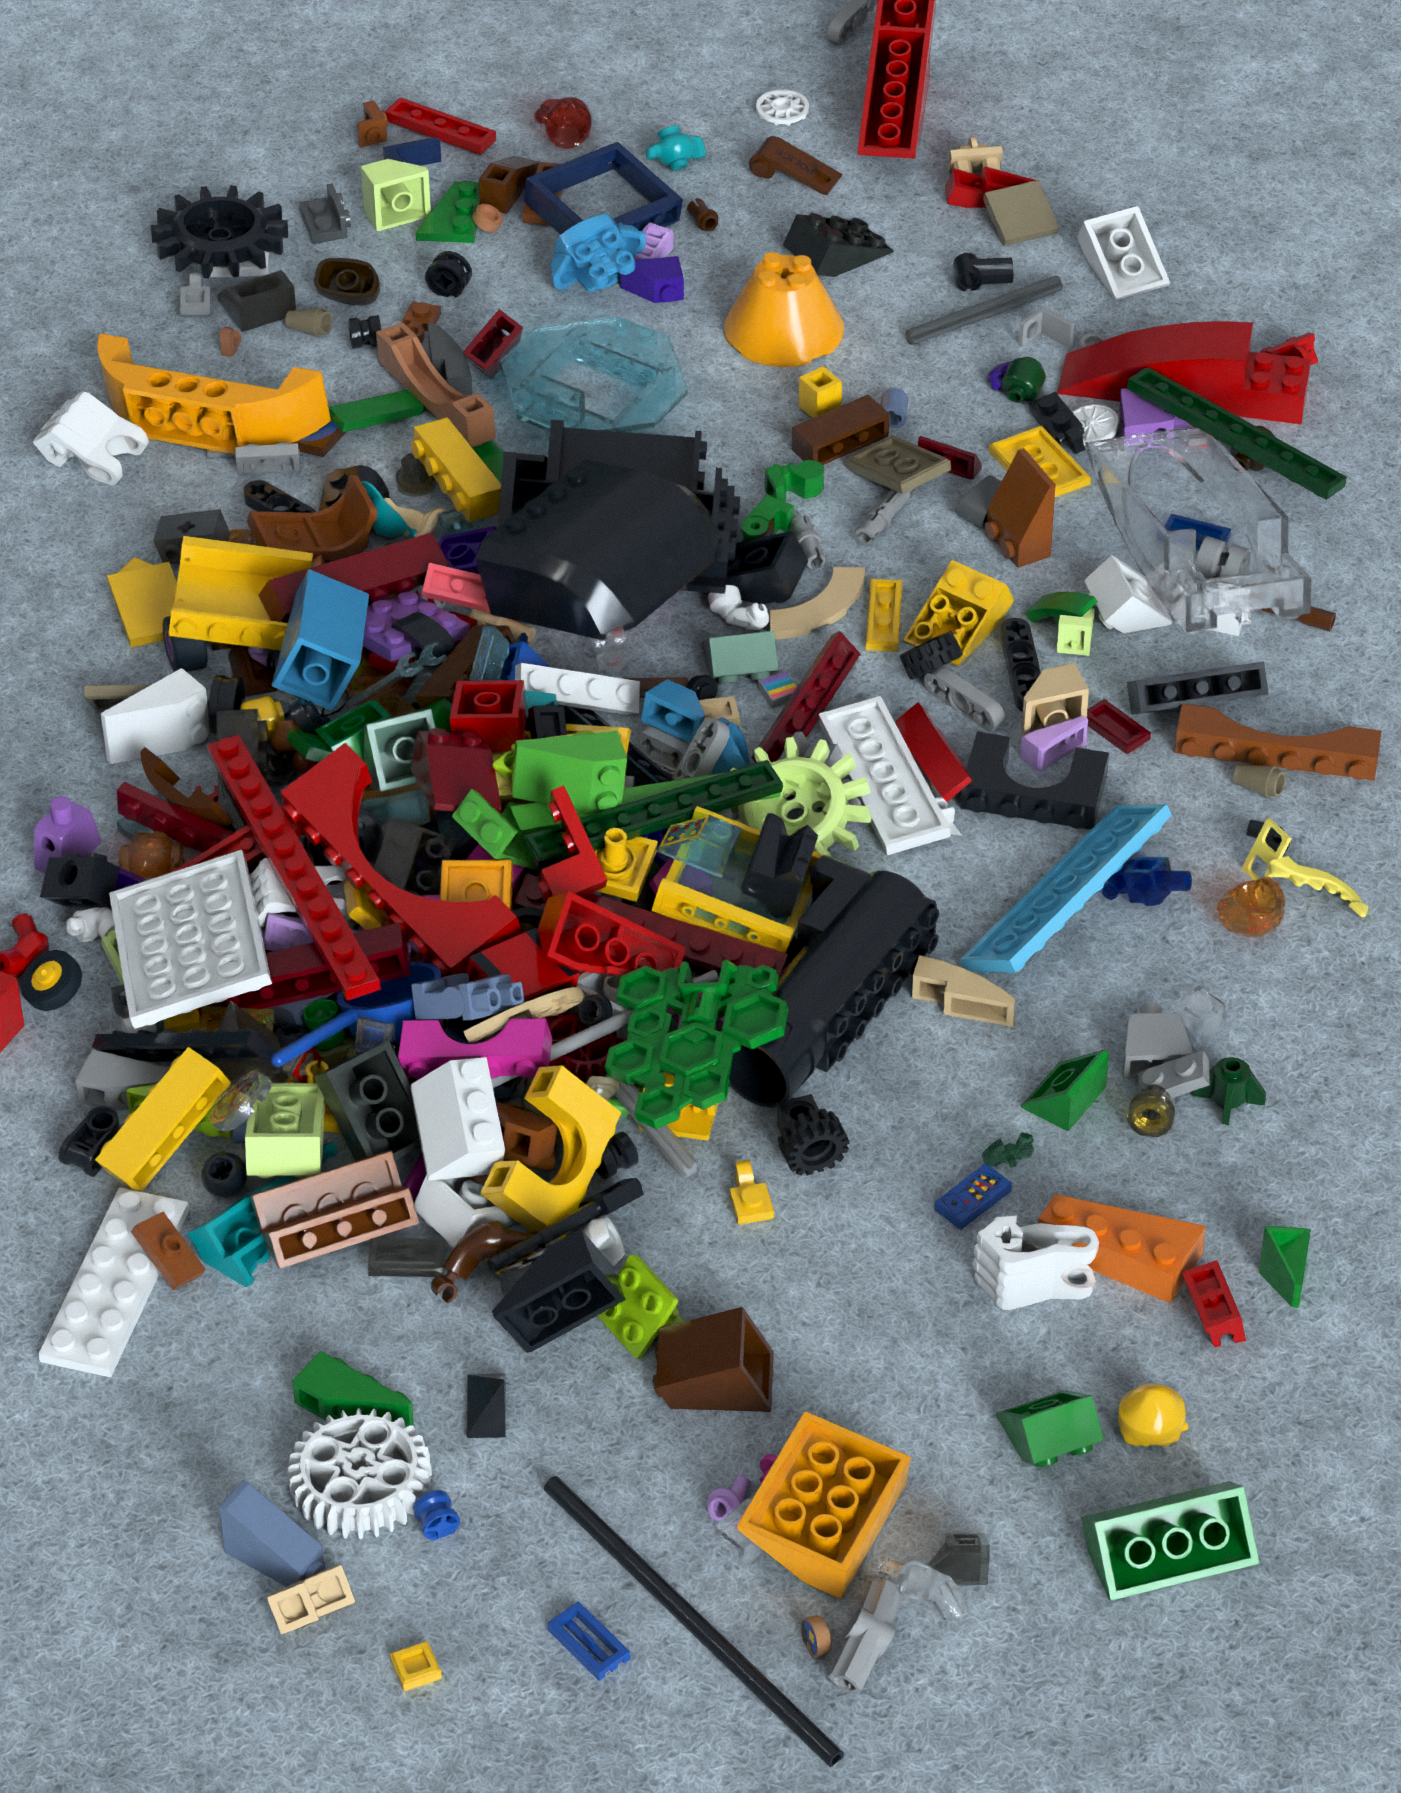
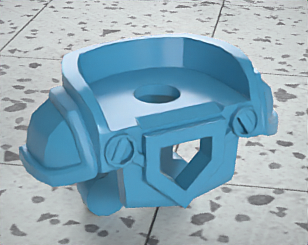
M608 214L593 216L581 221L562 233L556 241L553 260L550 263L552 283L557 289L564 290L570 284L579 281L588 292L612 286L620 279V274L627 275L634 271L635 261L633 257L644 250L646 245L645 233L632 225H625L621 222L617 224Z

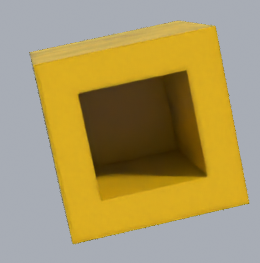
M824 366L800 376L798 406L812 418L842 406V381Z

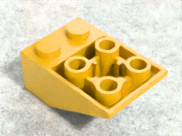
M951 560L903 641L916 647L936 636L952 631L963 655L950 663L959 666L1001 624L1013 604L1014 598L1005 583Z

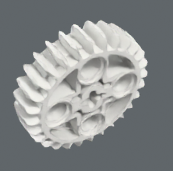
M358 1408L356 1415L347 1416L345 1411L342 1410L341 1418L334 1420L328 1415L326 1418L327 1424L324 1426L314 1422V1433L303 1431V1442H295L294 1453L290 1454L287 1471L290 1495L294 1499L297 1511H303L305 1521L314 1519V1525L317 1530L327 1523L330 1536L340 1528L345 1539L350 1531H357L359 1538L362 1539L365 1530H372L374 1535L378 1537L379 1527L382 1526L393 1532V1521L397 1520L401 1524L406 1525V1513L414 1515V1503L419 1497L430 1492L432 1467L428 1447H425L421 1435L416 1436L414 1426L410 1425L405 1428L403 1418L392 1422L390 1412H387L381 1418L377 1417L375 1409L371 1411L370 1415H362L361 1410ZM397 1452L401 1453L406 1458L407 1463L403 1460L394 1459ZM311 1482L325 1487L323 1493L318 1492Z

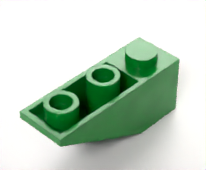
M322 1351L292 1380L294 1403L324 1420H327L328 1415L334 1420L341 1418L342 1410L345 1411L347 1416L356 1415V1411L359 1408L362 1415H370L371 1411L375 1409L377 1417L382 1418L387 1412H390L392 1422L403 1418L405 1427L414 1425L412 1401L399 1391L394 1392L381 1385L374 1377L368 1374L363 1375L349 1367L342 1359L333 1358Z

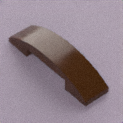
M146 747L140 751L142 766L148 780L169 803L218 826H228L233 822V819L216 802L198 788L187 798L173 787L181 778Z

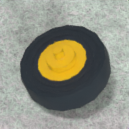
M46 951L37 956L22 974L20 982L22 995L36 1009L43 1011L58 1009L67 1004L78 991L82 981L81 967L65 951Z

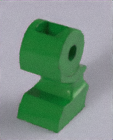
M805 460L799 463L798 466L789 463L787 466L774 464L772 467L765 469V491L769 496L781 501H786V491H791L807 499L818 496L824 490V466L818 461Z

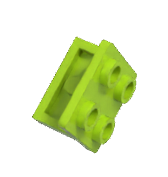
M631 1254L617 1274L626 1300L599 1314L598 1317L634 1358H643L656 1336H659V1328L684 1321L678 1315L679 1310L676 1308L678 1304L677 1297L638 1255Z

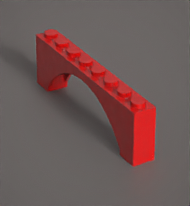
M346 743L280 791L285 804L282 810L286 817L293 824L299 822L304 827L302 830L307 839L314 846L319 843L325 849L323 852L329 862L334 867L340 865L346 871L345 876L354 888L359 889L362 887L367 893L366 898L377 911L383 909L389 915L387 919L390 924L401 923L403 931L410 937L409 942L413 949L420 956L426 954L432 960L430 963L440 969L442 977L466 973L471 955L522 934L517 916L496 895L489 900L473 902L432 900L398 888L374 870L363 855L358 840L360 804L365 788L372 783L367 764Z

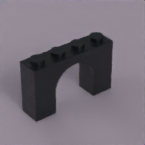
M983 732L976 733L966 768L973 781L961 790L960 809L971 810L976 813L985 812L1003 815L1008 818L1016 817L1034 820L1040 823L1065 825L1075 829L1084 828L1091 830L1095 826L1108 774L1109 752L1076 747L1070 772L1063 781L1050 787L1033 788L1018 784L1005 772L1009 760L1010 737Z

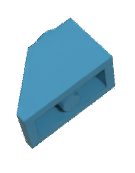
M667 679L646 692L641 721L690 744L699 726L704 721L705 714L695 691Z

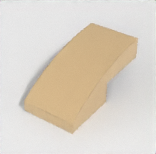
M341 1563L267 1596L281 1635L317 1621L320 1616L356 1602Z

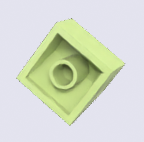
M385 159L361 166L364 213L376 231L425 219L431 213L429 173L426 167L392 159Z

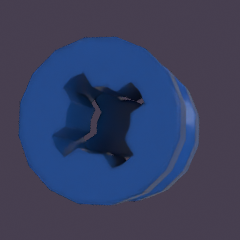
M436 1490L428 1492L419 1497L414 1503L413 1513L416 1519L422 1522L421 1530L427 1539L436 1540L453 1534L460 1525L458 1513L451 1508V1499L445 1491Z

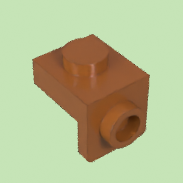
M374 100L363 103L364 121L357 123L358 144L360 148L387 141L386 127H388L385 111H380Z

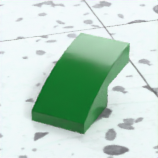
M1055 592L1043 595L1025 613L1032 622L1053 616L1059 626L1060 615L1082 617L1098 601L1095 596L1084 593Z

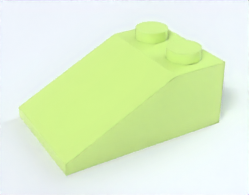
M253 1083L245 1134L247 1176H258L260 1178L295 1176L297 1178H304L320 1173L323 1159L325 1098L318 1084L256 1083L255 1085Z

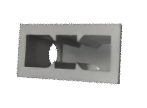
M1146 1003L1141 1007V1013L1129 1016L1123 1079L1138 1078V1072L1194 1053L1179 1014L1162 1013V1008L1159 1004Z

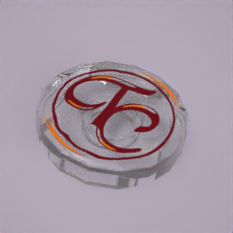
M259 1069L252 1070L241 1076L217 1100L209 1114V1122L218 1131L223 1130L224 1132L231 1131L240 1126L253 1115L256 1109L252 1105L257 1099L261 1102L266 1099L271 1089V1080Z

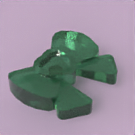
M1022 1132L1016 1144L1008 1143L1004 1145L1000 1138L982 1153V1159L990 1167H996L1006 1162L1009 1163L1010 1167H1015L1017 1165L1015 1160L1026 1159L1033 1154L1034 1147L1032 1143L1034 1139L1032 1135Z

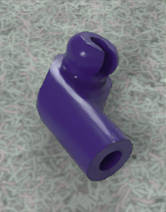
M1012 361L996 365L988 373L987 382L991 384L992 390L1002 389V378Z

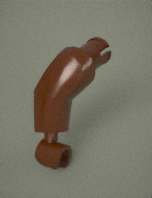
M488 1221L476 1226L458 1241L442 1267L447 1271L446 1275L436 1276L432 1280L431 1289L433 1293L437 1296L447 1286L446 1290L442 1293V1299L446 1303L452 1302L458 1293L457 1287L454 1285L456 1278L466 1281L482 1260L493 1257L503 1249L512 1247L531 1236L532 1233L504 1229L498 1221Z

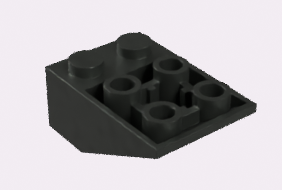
M810 213V215L796 214L783 243V246L794 256L805 255L809 257L817 275L832 277L894 252L885 243V238L873 233L865 221L859 218L846 220L835 215L828 218L816 213Z

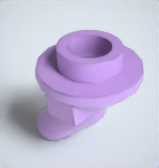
M737 1475L731 1490L728 1488H718L712 1491L707 1500V1511L710 1517L725 1526L737 1523L741 1515L745 1513L746 1502L743 1501V1498L751 1481L744 1476Z

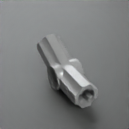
M887 1579L883 1581L873 1580L866 1588L860 1607L846 1626L843 1633L845 1642L827 1676L831 1679L834 1686L858 1694L865 1686V1682L876 1660L883 1655L892 1641L896 1631V1627L892 1623L902 1599L898 1592V1586Z

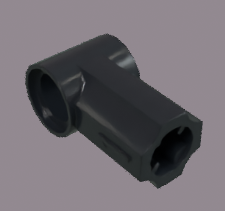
M963 253L958 255L953 261L956 284L961 291H967V289L975 291L983 284L1012 283L1014 279L1012 257L978 259L972 253Z

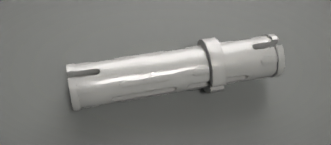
M914 488L904 494L891 490L877 508L871 509L866 515V521L855 532L857 534L855 536L856 540L864 546L871 545L881 532H885L889 528L891 519L900 511L908 499L914 495L916 489Z

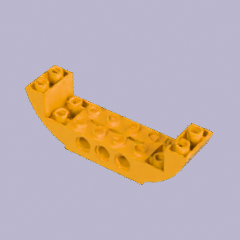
M99 334L97 349L110 405L118 416L139 426L147 434L148 439L235 454V447H242L247 444H257L260 446L275 445L279 442L294 443L317 432L331 421L322 371L293 367L279 389H272L133 364L128 338Z

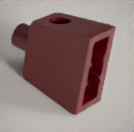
M499 309L463 351V355L468 362L492 379L518 349L523 327ZM502 329L505 330V331H507V332L509 333V335L506 336V335L504 334V332L502 331Z

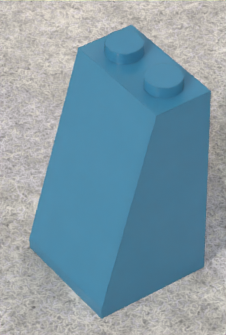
M308 569L295 594L272 686L334 711L361 661L369 594Z

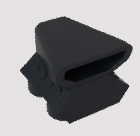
M773 813L766 815L741 886V891L745 895L765 901L775 918L787 917L792 914L818 839V835L809 825H806L788 836L785 824L779 816Z

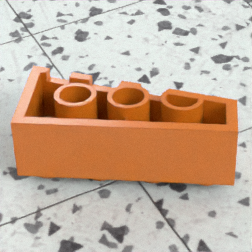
M1057 1194L1053 1196L1038 1218V1223L1080 1226L1092 1229L1099 1241V1249L1095 1259L1090 1264H1087L1093 1271L1168 1303H1171L1184 1283L1182 1272L1192 1269L1203 1254L1206 1226ZM1074 1243L1071 1246L1086 1247L1088 1245L1085 1243Z

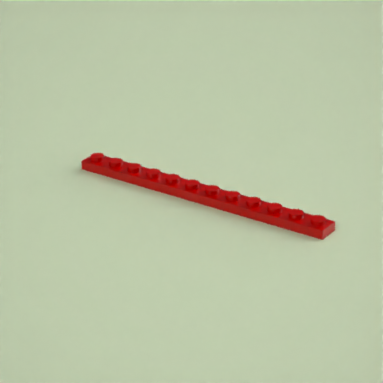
M236 735L208 744L209 757L346 1001L381 990L377 974L241 737Z

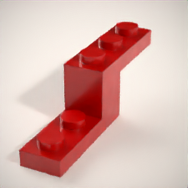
M563 785L551 790V802L547 803L549 813L555 823L561 822L565 831L561 835L564 846L569 854L574 852L575 856L541 870V881L537 883V886L545 902H547L549 897L565 891H570L580 897H584L605 888L607 883L606 875L565 786Z

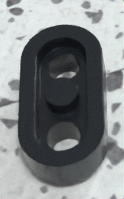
M300 698L289 706L291 715L304 732L317 735L315 729L331 721L327 716L322 718L318 709L310 700L305 702Z

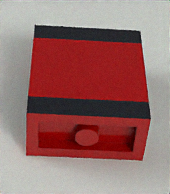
M533 928L471 955L466 970L469 982L501 974H510L511 982L522 983L524 1001L557 986L562 989L577 987L580 971H573L544 957L537 928Z

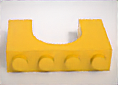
M562 1065L539 1067L524 1098L549 1117L561 1133L564 1155L557 1175L547 1183L518 1160L498 1161L494 1163L480 1193L533 1234L535 1231L542 1230L578 1209L581 1201L587 1194V1187L591 1178L601 1163L602 1154L607 1143L615 1133L617 1121L622 1113ZM564 1234V1235H562V1236H560V1237H558V1238H556V1239H562L563 1237L566 1236V1234Z

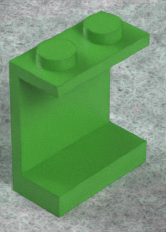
M471 789L452 817L493 858L512 860L513 864L540 872L542 868L537 869L522 844L523 838L519 839L518 831L514 828L509 816L510 806L519 804L510 801L500 814L476 790Z

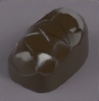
M349 258L324 259L318 264L314 277V285L318 294L343 304L368 305L376 301L380 293L381 283L376 271L370 263L362 260Z

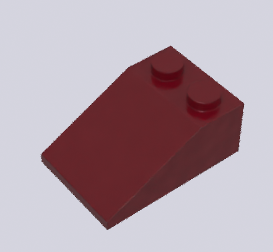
M438 728L417 732L410 769L434 810L455 812L470 790L474 789L501 814L502 808L496 773L492 766L494 762L492 750L482 735L471 731L463 732L462 735L450 734L446 730Z

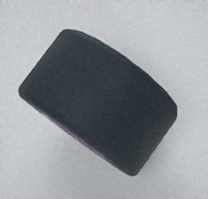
M171 616L165 617L163 619V638L166 654L173 671L175 672L182 668L189 672L206 668L208 662L206 641L169 636Z

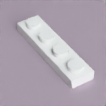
M520 663L515 666V680H524L525 690L556 694L558 705L623 715H636L639 713L640 681Z

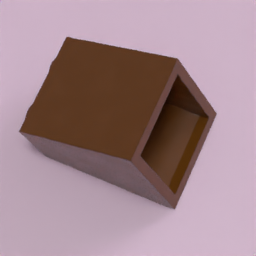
M743 1307L659 1328V1343L655 1346L657 1373L653 1376V1386L656 1394L665 1400L670 1409L771 1412L774 1351Z

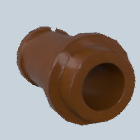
M695 199L699 206L693 200L690 201L687 211L696 220L698 228L702 231L714 230L718 225L717 213L713 209H709L702 199Z

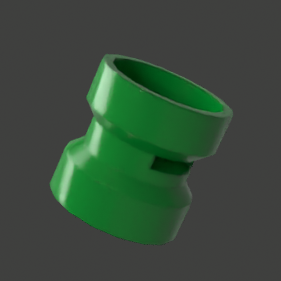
M327 999L312 1002L303 1011L305 1024L310 1028L309 1032L340 1014L336 1002ZM345 1030L339 1031L314 1047L326 1050L338 1046L345 1039Z

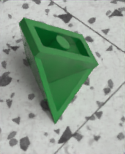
M1265 1226L1259 1273L1291 1307L1299 1308L1311 1229Z

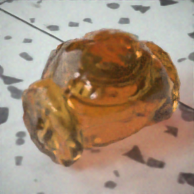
M160 831L154 833L140 832L134 836L128 845L120 847L118 864L120 868L139 877L156 878L168 874L185 864V857H183V847L180 844H174L166 833Z
M1263 876L1258 880L1243 882L1235 888L1228 890L1219 901L1217 911L1220 922L1229 931L1234 933L1240 932L1246 937L1257 938L1273 931L1281 924L1284 917L1286 900L1279 883L1271 877Z

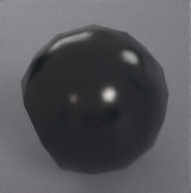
M223 1151L213 1154L205 1161L202 1169L201 1178L204 1187L209 1193L218 1197L228 1198L237 1195L244 1188L247 1180L245 1162L233 1153Z

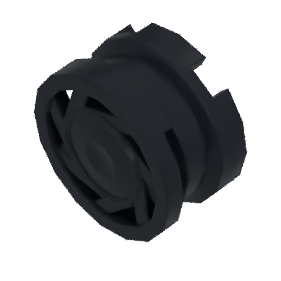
M443 251L436 255L432 264L428 267L425 273V281L436 295L444 297L452 295L456 298L461 295L465 286L469 283L472 277V268L469 262L460 254L452 251Z

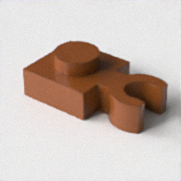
M413 301L410 304L403 318V323L417 335L420 343L424 341V331H428V323H437L441 315V306Z

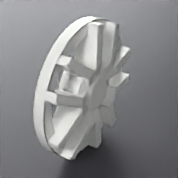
M773 90L758 98L756 112L760 119L774 123V125L787 124V126H790V123L806 118V115L809 113V102L805 96L792 90Z

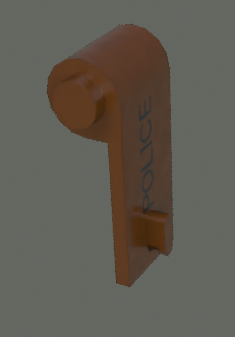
M776 136L767 137L749 159L750 170L758 177L769 179L779 169L823 195H828L842 177V173Z

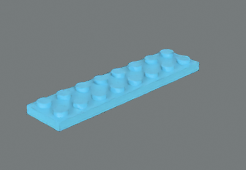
M1167 804L1116 805L960 959L962 967L971 972L981 973L1006 972L1012 974L1020 971L1025 966V962L1035 952L1041 950L1045 946V942L1055 932L1061 930L1065 926V922L1075 912L1081 910L1085 902L1094 893L1100 891L1104 887V883L1114 873L1120 871L1124 866L1123 864L1133 854L1139 852L1143 844L1152 835L1161 830L1162 825L1172 816Z

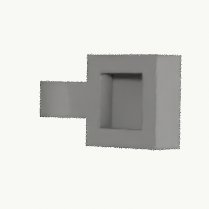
M190 272L189 286L180 287V315H211L210 286L202 285V272Z

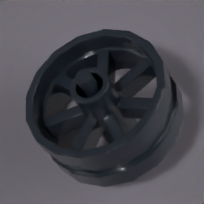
M216 675L214 677L209 701H207L209 729L212 734L227 733V735H239L235 716L241 715L240 707L245 702V683L243 677L232 676L229 678L224 675Z

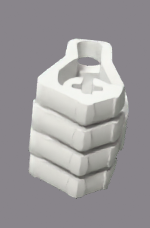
M80 392L76 397L67 400L60 410H57L50 417L49 421L44 424L40 430L41 433L33 441V444L50 463L61 467L67 461V457L75 456L89 477L115 486L123 477L122 465L113 456L124 453L138 456L142 454L149 443L147 434L139 426L118 416L87 392Z
M267 858L260 861L256 869L249 875L263 942L268 914L300 918ZM315 866L340 912L346 916L344 919L348 926L353 929L356 921L348 916L343 884L348 880L345 876L346 871L340 866ZM334 880L341 881V883L336 885H327Z
M1017 1215L996 1217L992 1223L978 1232L976 1237L977 1244L973 1250L975 1256L973 1268L976 1271L974 1280L1002 1310H1012L1049 1299H1084L1093 1292L1096 1280L1093 1270L1087 1264H1090L1095 1259L1099 1249V1241L1092 1229L1044 1223L1019 1227L1016 1225ZM1074 1243H1085L1088 1246L1075 1247L1071 1245ZM1068 1279H1080L1085 1283L1076 1285L1072 1284Z

